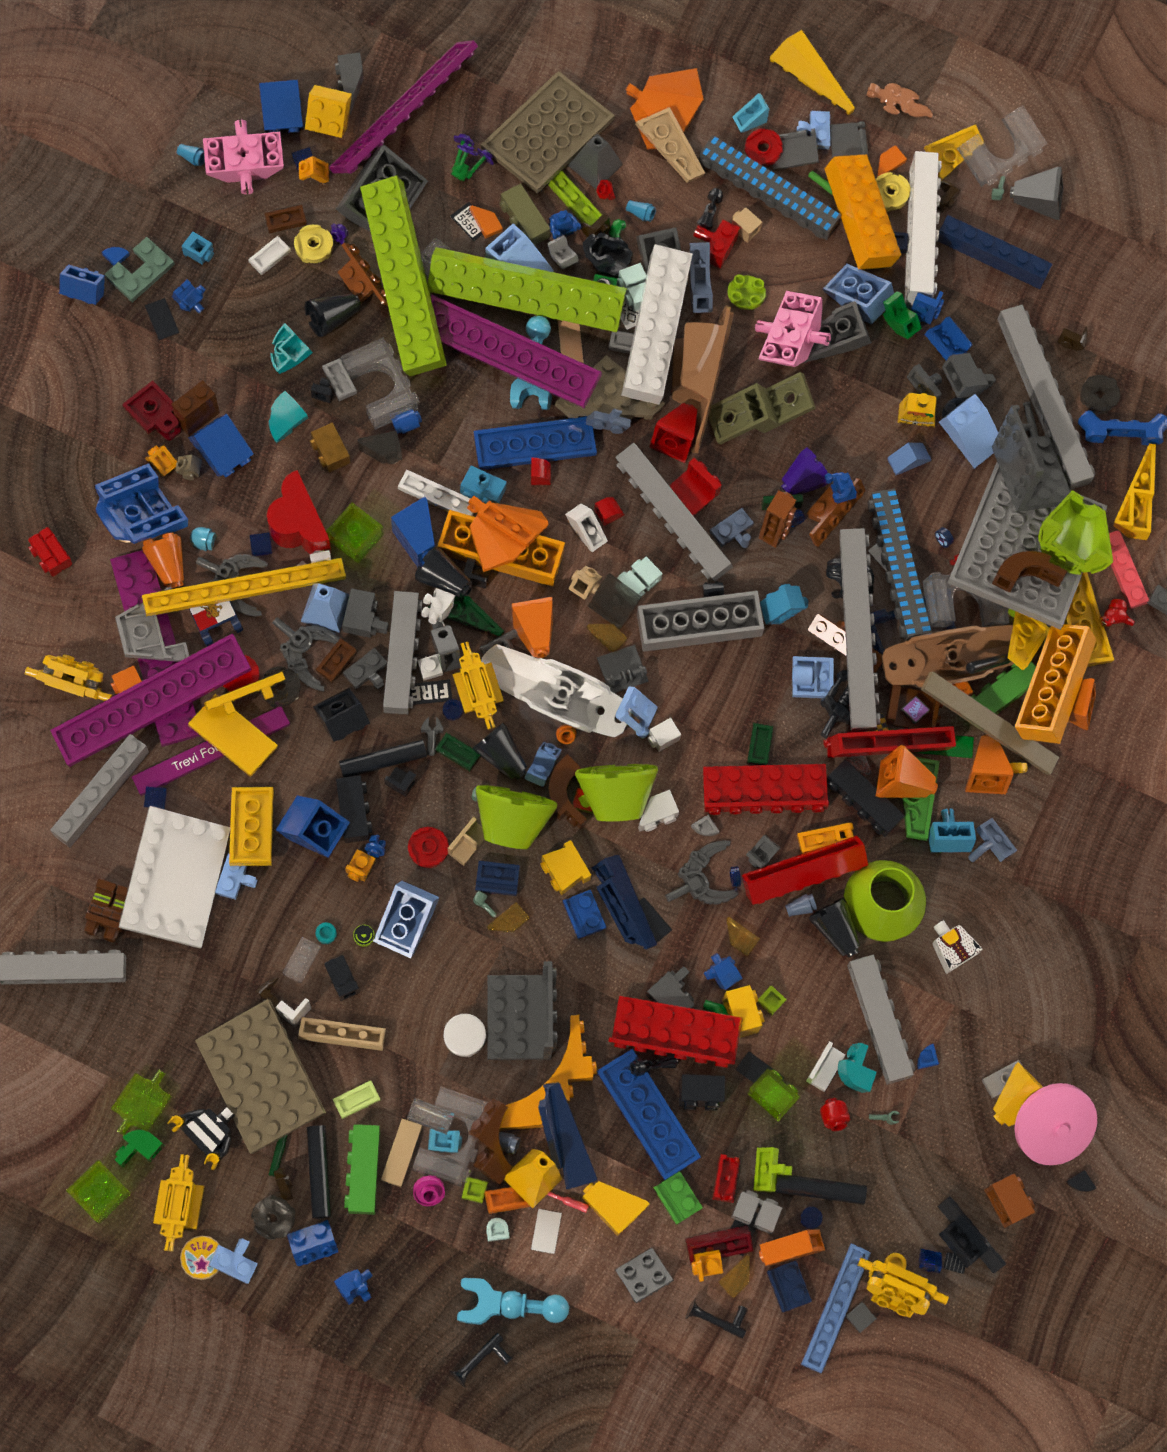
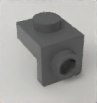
M765 834L746 855L749 857L748 861L754 867L763 868L781 848Z

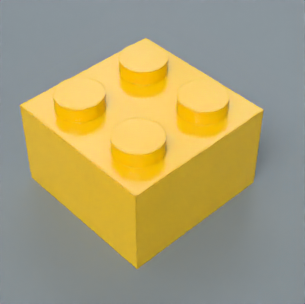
M314 85L308 97L305 129L342 138L348 127L352 94Z
M750 985L726 991L722 1000L728 1015L742 1017L739 1038L757 1034L762 1027V1023H764L762 1011H758L756 1006L758 1002L756 991L752 990Z

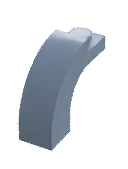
M709 242L690 243L692 259L689 269V286L693 313L713 312V293L710 283Z

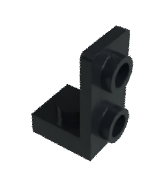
M343 955L325 962V967L340 1001L360 993L359 987Z

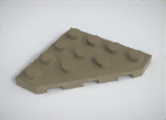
M607 355L593 367L601 371L602 376L585 409L562 398H559L555 403V406L569 418L589 416L594 411L610 414L613 409L622 411L619 417L632 419L633 417L653 419L665 406L662 400L658 405L621 396L626 371Z

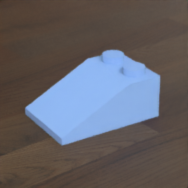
M976 394L966 399L939 421L973 468H976L994 453L992 445L998 435V431L988 410Z

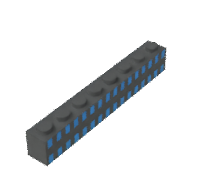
M712 136L701 150L699 162L705 168H710L717 172L721 178L730 180L736 187L746 190L754 198H759L768 207L780 211L784 217L793 219L802 228L812 231L815 236L828 240L838 226L841 218L840 213L715 136Z
M895 488L872 492L870 500L867 501L868 510L873 514V529H877V546L882 549L881 562L882 565H886L885 577L887 583L891 585L890 598L891 601H895L896 608H894L896 619L900 621V637H904V641H908L912 637L932 632Z

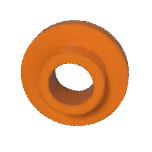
M567 724L560 726L556 731L558 741L563 744L572 743L577 734L575 728Z

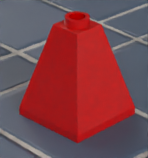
M682 403L658 420L650 448L686 463L694 438L698 409L692 404Z

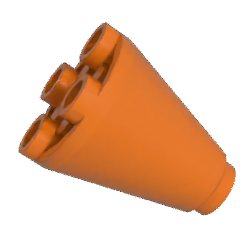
M171 532L162 535L160 540L149 539L144 541L142 550L164 586L171 587L172 589L183 587L184 572L181 536Z

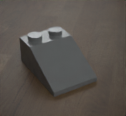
M676 227L636 236L646 275L655 244L681 251Z

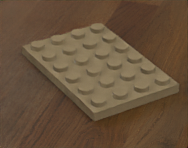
M558 71L481 144V149L489 151L493 159L538 194L577 156L596 134L599 135L615 119V115Z
M271 1000L263 1001L195 1040L228 1109L235 1115L233 1120L250 1154H254L326 1113Z

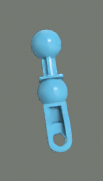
M534 316L527 322L526 332L531 340L543 344V340L550 334L551 325L545 317ZM518 378L511 384L510 403L513 409H520L524 399L530 395L539 397L541 409H550L551 393Z
M461 1279V1286L465 1290L476 1292L479 1299L477 1306L473 1310L460 1311L457 1314V1320L462 1323L481 1325L494 1315L501 1316L502 1314L506 1318L515 1319L519 1316L525 1318L526 1313L543 1314L547 1321L559 1323L565 1320L569 1313V1304L560 1295H550L544 1301L528 1300L526 1294L521 1295L516 1291H508L504 1294L494 1291L491 1285L484 1279Z

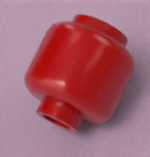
M830 1098L825 1101V1104L820 1109V1114L826 1128L831 1129V1131H840L847 1127L850 1115L844 1101Z

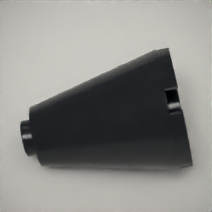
M353 293L310 299L304 305L305 315L310 316L311 321L308 323L313 332L318 337H323L359 312L361 301Z
M439 547L432 548L422 559L425 562L422 568L418 566L415 579L419 583L435 589L438 588L459 598L468 596L472 591V581Z
M504 723L499 725L472 748L478 755L511 780L514 777L518 780L527 773L524 770L527 765Z
M844 897L834 901L833 904L826 905L808 917L810 922L842 956L847 955L849 958L859 952L857 948L860 947V943L847 901Z

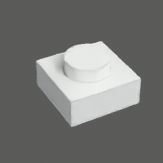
M329 550L314 551L313 554H309L311 563L331 560Z
M437 654L417 660L423 681L443 675Z

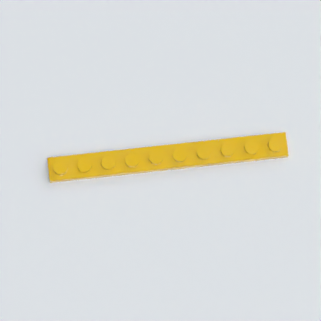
M342 558L144 594L142 595V601L147 617L301 588L318 583L346 579Z

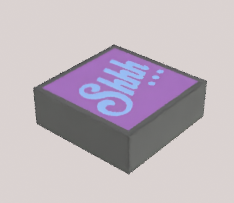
M917 696L901 709V712L914 725L930 711Z

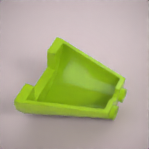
M1072 490L1043 521L1038 535V541L1041 546L1040 550L1042 553L1052 556L1049 560L1050 563L1067 570V573L1081 575L1082 572H1091V574L1106 569L1113 563L1106 511L1095 504L1086 505L1083 502L1084 497Z

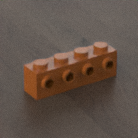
M778 490L766 510L759 539L775 548L781 539L785 540L788 536L794 514L797 510L794 507L796 499L790 493Z

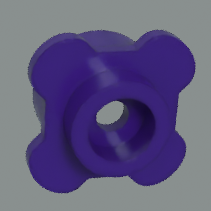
M332 224L330 233L333 240L343 244L345 238L349 235L348 230L342 224Z

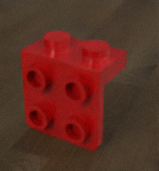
M693 458L688 463L687 470L669 486L690 513L695 516L720 494L722 485L716 475H711L707 471V467L703 462H698Z

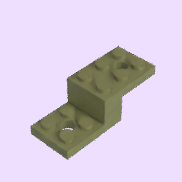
M799 372L768 388H764L756 383L713 404L710 409L709 419L717 443L721 445L752 429L766 433L816 408L805 376L802 372ZM790 394L795 395V399L792 403L787 402V398ZM733 413V421L727 423V416Z

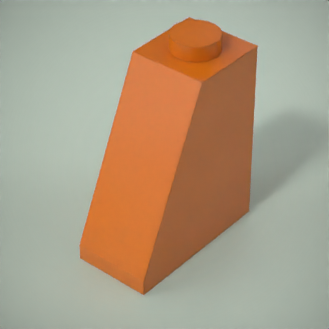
M819 1229L805 1230L760 1244L761 1250H759V1255L765 1266L825 1251Z

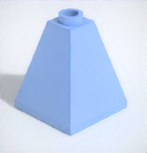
M319 583L314 584L301 622L319 625V627L323 626L328 628V630L340 633L350 594Z

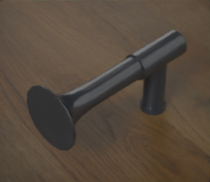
M694 1298L685 1319L688 1317L704 1319L743 1339L746 1330L740 1326L748 1309L739 1305L735 1319L731 1323L701 1309L696 1303V1298Z
M496 1333L463 1368L458 1371L450 1370L451 1375L459 1384L466 1388L465 1380L469 1373L492 1351L506 1365L512 1357L499 1345L504 1339L500 1334Z

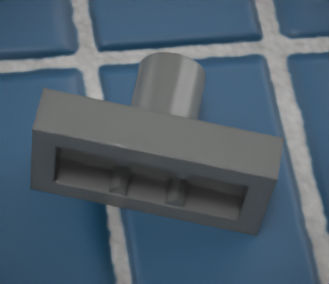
M920 364L912 368L907 379L919 394L925 393L935 396L937 402L942 395L937 388V385L942 383L941 376L938 373L928 376Z

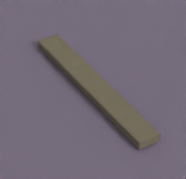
M929 672L921 688L922 691L1046 775H1051L1059 759L1057 755L1036 741L1022 739L1013 725L935 672Z

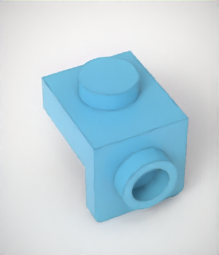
M430 1129L429 1151L457 1153L458 1149L461 1148L462 1136H460V1131Z

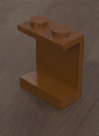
M891 685L885 721L887 725L907 729L939 727L941 716H938V710L942 709L943 704L924 691L903 688L901 685ZM917 696L930 711L914 725L901 712V709Z

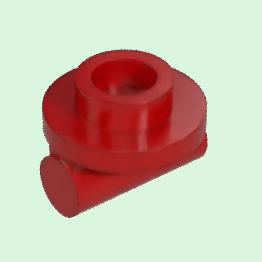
M601 180L596 189L598 197L609 200L615 199L616 196L612 183L609 180Z

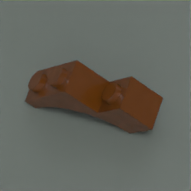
M492 1099L484 1107L481 1116L474 1121L468 1134L485 1147L484 1151L477 1156L473 1166L490 1180L501 1184L506 1177L505 1175L512 1168L505 1159L499 1142L501 1121L508 1107L504 1103Z

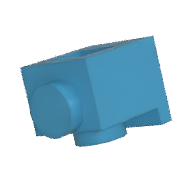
M192 232L182 245L183 254L202 265L205 261L209 262L214 255L212 243L195 232Z

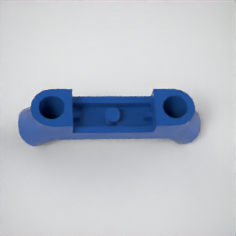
M1090 410L1086 411L1078 419V425L1085 431V440L1087 442L1103 443L1106 436L1141 437V445H1149V443L1158 445L1163 442V432L1167 430V417L1164 414L1158 413L1148 423L1139 422L1138 420L1121 422L1118 419L1102 421Z

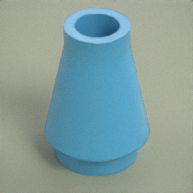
M183 144L178 146L177 155L182 156L194 166H202L205 163L203 148Z
M629 200L626 211L631 212L644 222H651L655 216L656 207H653L650 203Z

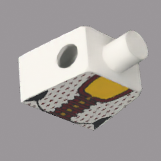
M943 920L934 926L940 937L932 944L946 974L982 951L981 946L960 925L950 930Z

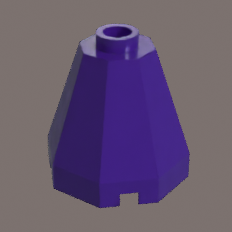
M806 447L799 453L782 478L783 485L781 487L785 492L792 495L804 494L827 486L828 483L825 480V475L828 472L820 461L818 462L815 454Z

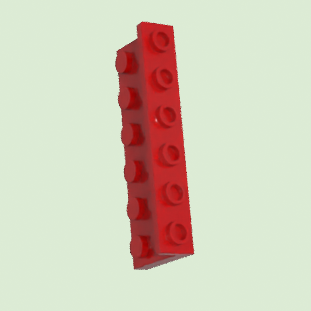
M826 764L703 767L704 812H709L710 815H719L721 812H730V814L736 815L741 814L742 811H750L751 814L771 811V813L778 814L782 813L783 810H791L792 813L812 810V812L819 813L824 812L829 806Z
M619 996L613 1035L609 1037L608 1042H613L614 1047L626 1049L627 1045L634 1046V1051L647 1052V1049L655 1050L654 1054L667 1056V1053L675 1054L674 1058L687 1060V1056L694 1057L695 1062L707 1064L708 1060L716 1061L715 1066L728 1068V1064H735L742 1017Z

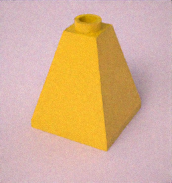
M1019 1062L1015 1064L993 1108L996 1113L994 1118L1001 1125L1004 1123L1008 1126L1014 1125L1023 1103L1034 1092L1043 1088Z
M536 1149L529 1151L504 1178L532 1208L562 1181L555 1163L543 1151Z

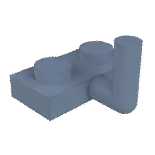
M741 508L711 528L710 533L721 547L736 539L743 548H747L751 536L747 533L742 535V533L751 528L754 522Z
M991 818L975 829L985 842L976 848L968 856V859L971 862H975L984 852L991 849L998 860L1002 862L1013 855L1017 849L994 819Z

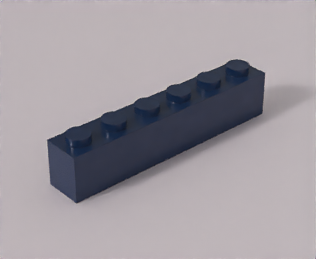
M947 215L939 230L938 242L1038 289H1041L1052 266V263L949 215Z

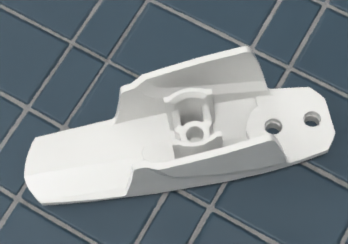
M498 644L490 648L482 657L481 662H484V664L492 662L500 689L526 702L530 708L588 733L593 731L617 737L624 732L627 724L625 722L617 723L615 719L616 712L623 698L611 692L610 687L602 681L553 659L535 658ZM601 707L605 710L603 715L597 713V710Z

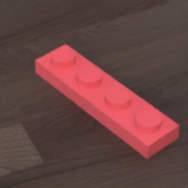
M1117 530L1109 533L1113 556L1111 567L1129 609L1148 604L1149 598L1121 532Z

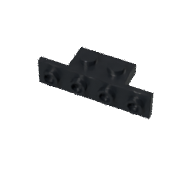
M950 1196L937 1206L951 1222L950 1225L939 1233V1236L966 1268L972 1265L979 1257L993 1274L1006 1265L1001 1255L996 1252L986 1237L981 1234Z

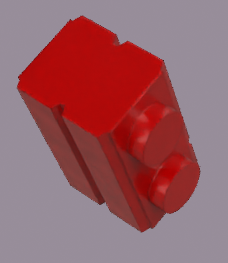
M49 527L28 539L31 545L28 549L34 558L36 556L40 558L41 562L39 565L44 573L49 572L54 577L73 564Z

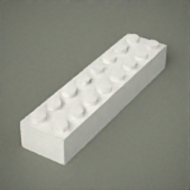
M915 151L909 170L908 251L906 252L904 296L907 308H912L917 293L934 298V294L937 291V283L934 282V277L937 276L938 266L935 265V259L938 257V247H935V244L938 242L939 230H936V224L939 223L937 207L940 204V195H937V191L940 189L941 178H938V172L941 171V161H938V153Z
M656 244L653 247L621 396L658 405L663 398L692 253Z

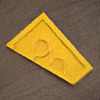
M975 124L926 145L924 150L925 152L938 153V161H941V171L938 172V178H941L942 181L976 150L984 140Z
M1015 611L1007 658L1021 670L1027 668L1048 635L1050 628L1041 621Z

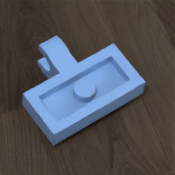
M811 111L810 124L805 121H799L797 131L807 130V135L812 136L811 129L815 128L817 149H829L830 112Z
M228 853L215 893L236 900L241 884L255 888L258 880L254 876L244 875L247 866H230Z
M241 1238L238 1240L234 1252L217 1245L208 1266L248 1284L258 1263L243 1257L249 1241Z

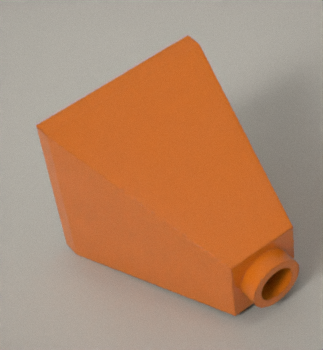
M552 597L512 603L513 628L517 631L518 636L533 657L545 658L550 654L552 637Z
M1095 679L1082 680L1068 720L1084 730H1089L1096 697Z
M987 734L980 738L965 792L1006 795L1014 775L1013 769L1001 744Z
M900 745L880 762L876 797L926 798L930 794H935L938 784L935 783L936 777L905 746Z

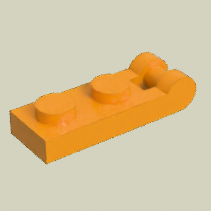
M853 823L797 833L801 854L854 837L852 832L854 830ZM840 832H844L846 838L841 839Z

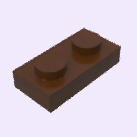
M302 205L264 213L269 234L307 225Z
M340 638L318 665L316 672L333 683L357 653V650Z

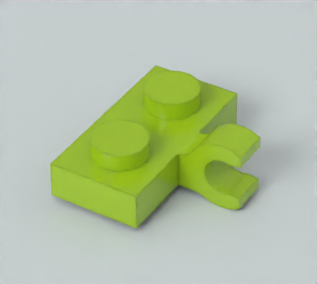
M757 1148L754 1191L776 1192L777 1174L792 1175V1166L778 1164V1148Z

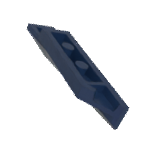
M615 855L603 859L592 867L593 872L602 883L596 888L625 942L643 946L645 950L655 947L657 945L620 856Z
M560 1083L544 1084L543 1088L546 1095L545 1099L540 1100L538 1109L551 1159L557 1169L563 1168L566 1189L596 1181V1173Z

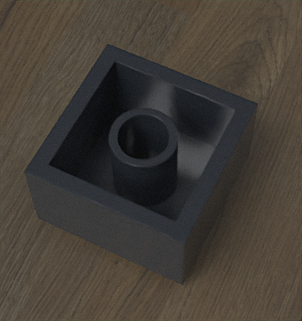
M682 1074L679 1080V1107H684V1110L690 1111L696 1110V1107H705V1111H718V1108L722 1107L725 1102V1076Z

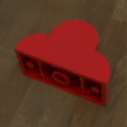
M296 470L285 477L281 487L282 497L273 501L267 510V521L271 538L277 545L283 548H296L302 545L303 549L309 554H313L314 551L327 550L331 554L329 537L299 472Z

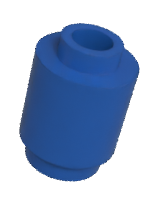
M413 408L395 415V418L391 419L397 434L401 432L404 434L420 427L419 423L422 422L419 412H414Z

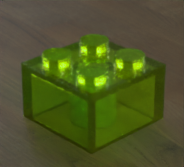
M353 502L326 530L330 542L356 563H359L384 535L383 526Z
M767 1069L752 1085L747 1094L779 1122L800 1096L794 1086L791 1084L786 1085L781 1080L782 1076L777 1071Z
M99 1160L66 1190L98 1224L131 1194Z

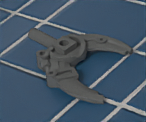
M239 554L233 558L224 559L220 566L201 557H198L196 561L197 565L216 573L214 579L209 582L239 577V570L244 568L258 567L264 569L265 566H268L266 561L248 554ZM241 599L230 601L234 610L248 616H262L261 611H257L256 607L246 604Z
M275 618L272 623L290 638L280 646V652L288 663L287 670L295 673L307 686L324 692V686H321V682L314 678L307 670L308 665L305 658H302V653L310 649L313 640H323L336 644L340 638L333 631L323 626L319 627V625H312L311 627L301 626L295 632L281 619Z
M731 841L713 842L704 846L699 851H692L688 862L678 872V877L683 879L685 885L666 894L667 901L670 902L690 892L693 899H698L701 902L704 901V903L710 905L712 903L714 905L726 903L738 896L739 893L735 890L716 891L710 889L707 877L701 872L702 868H705L711 860L709 858L717 852L725 850L726 846H730Z

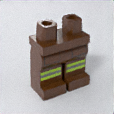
M98 878L94 896L85 915L86 934L96 936L101 927L106 929L103 938L115 943L119 934L123 935L125 929L118 927L128 888L120 885L117 887L114 883Z

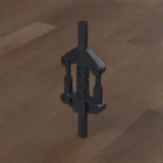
M847 670L837 673L838 680L820 702L821 706L826 709L830 716L820 734L824 738H828L836 722H845L847 725H850V712L846 709L849 705L848 685L838 702L833 699L839 690L840 683L848 681Z

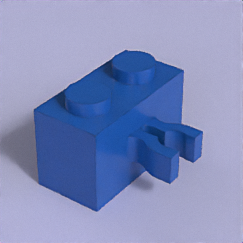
M68 264L60 273L59 294L96 305L104 295L105 275L99 274L98 271H88V268L82 269Z

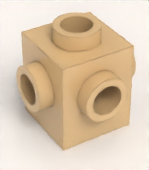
M587 566L580 571L577 569L571 578L572 583L568 589L585 600L591 594L595 595L601 587L599 582L602 576L595 569Z

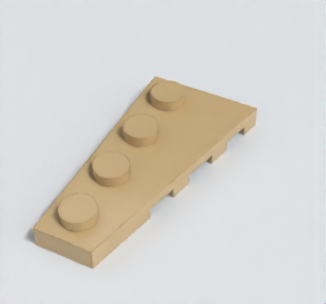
M670 107L636 122L635 125L687 183L704 176L705 171Z

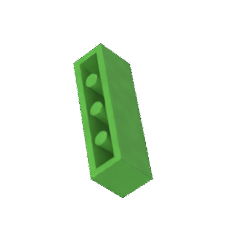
M1030 662L1027 668L1021 670L1017 665L1013 664L1011 671L1008 673L1006 671L1002 672L997 676V681L994 684H986L981 689L982 693L978 696L974 694L971 698L997 715L1028 691L1036 666Z
M354 1125L353 1130H349V1143H352V1152H348L347 1165H351V1173L346 1174V1186H350L349 1195H345V1208H348L349 1214L375 1215L380 1126Z

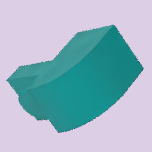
M856 1043L852 1044L847 1052L848 1059L838 1062V1074L842 1082L849 1088L861 1093L870 1092L877 1072L862 1066L868 1045Z

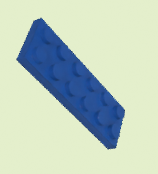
M587 417L473 431L478 467L480 470L531 464V458L556 461L595 456L597 451L593 426L586 425Z
M631 1049L597 1070V1074L665 1181L700 1159L701 1156L648 1072H645L642 1076L631 1074L630 1063L635 1059H639L634 1050Z

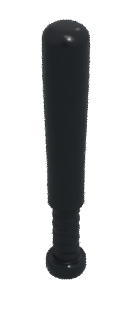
M1002 654L971 661L966 664V671L969 674H975L1008 664L1012 661L1007 658L1008 654Z

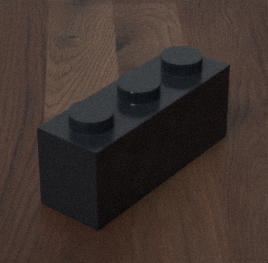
M361 775L336 779L340 814L350 822L343 833L344 843L369 840V834L372 833L371 821L366 819V814L370 813L368 801L364 802L363 794H367L366 781H361Z

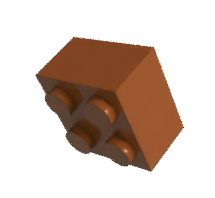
M1015 1173L984 1189L1004 1228L1035 1213L1033 1209L1035 1208L1034 1202L1030 1196H1026L1023 1190L1025 1188L1020 1177H1016Z

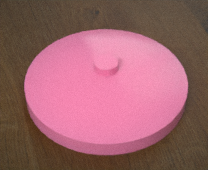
M1058 1083L1045 1086L1034 1092L1021 1106L1015 1121L1016 1141L1021 1150L1031 1160L1039 1164L1059 1165L1066 1163L1080 1155L1090 1144L1097 1127L1095 1106L1081 1089L1073 1085Z

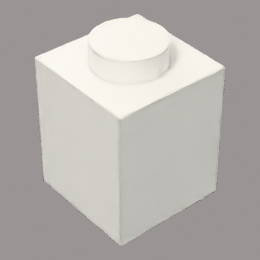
M669 718L649 730L648 741L653 748L656 747L660 752L678 742L681 733L672 719Z

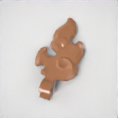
M874 83L870 84L866 95L871 98H880L881 103L885 102L886 106L883 109L888 113L899 114L900 111L896 109L895 105L900 104L901 110L913 117L927 116L932 118L933 114L928 107L914 102L915 99H919V96L914 91L901 88L895 83L886 85L884 90Z

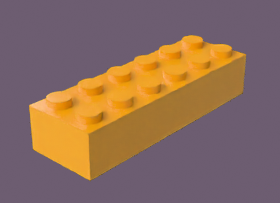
M867 154L834 156L824 170L838 211L841 214V220L858 270L891 267L900 258L901 252Z
M449 510L437 547L441 548L450 558L467 562L468 558L476 560V565L481 566L470 531V525L475 517ZM539 535L515 561L492 570L553 587L563 557L565 542Z
M1063 624L1061 630L1050 626L1015 724V728L1022 739L1061 743L1097 640L1089 626Z

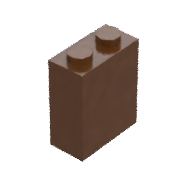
M203 380L171 404L179 426L188 436H191L220 413L216 394Z

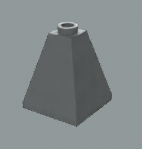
M596 134L572 160L569 167L592 187L597 189L600 181L608 180L623 163L609 143Z
M1056 167L1015 181L1014 186L1010 187V198H1014V203L1052 219L1060 220L1064 188L1062 167Z

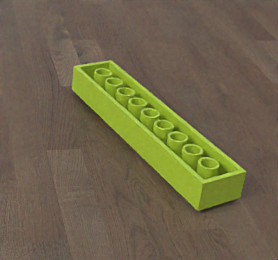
M396 175L361 186L360 189L403 371L409 376H414L447 366L404 183Z
M436 247L432 254L428 278L429 292L613 332L618 331L627 290L624 287Z

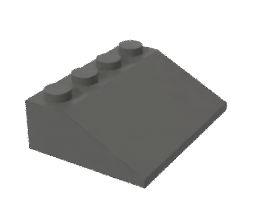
M383 144L374 150L338 204L336 210L351 222L371 232L360 189L361 186L397 175L404 183L409 208H411L428 180Z

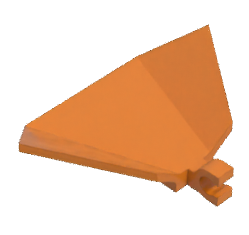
M697 68L650 76L643 91H640L632 84H629L626 88V94L637 99L630 107L635 122L670 107L683 133L688 128L694 118V114L704 100ZM640 131L646 148L656 149L655 146Z
M475 496L469 500L470 504L467 509L473 513L478 512L470 525V531L483 572L515 561L548 527V520L541 511L492 503L491 501L485 504Z

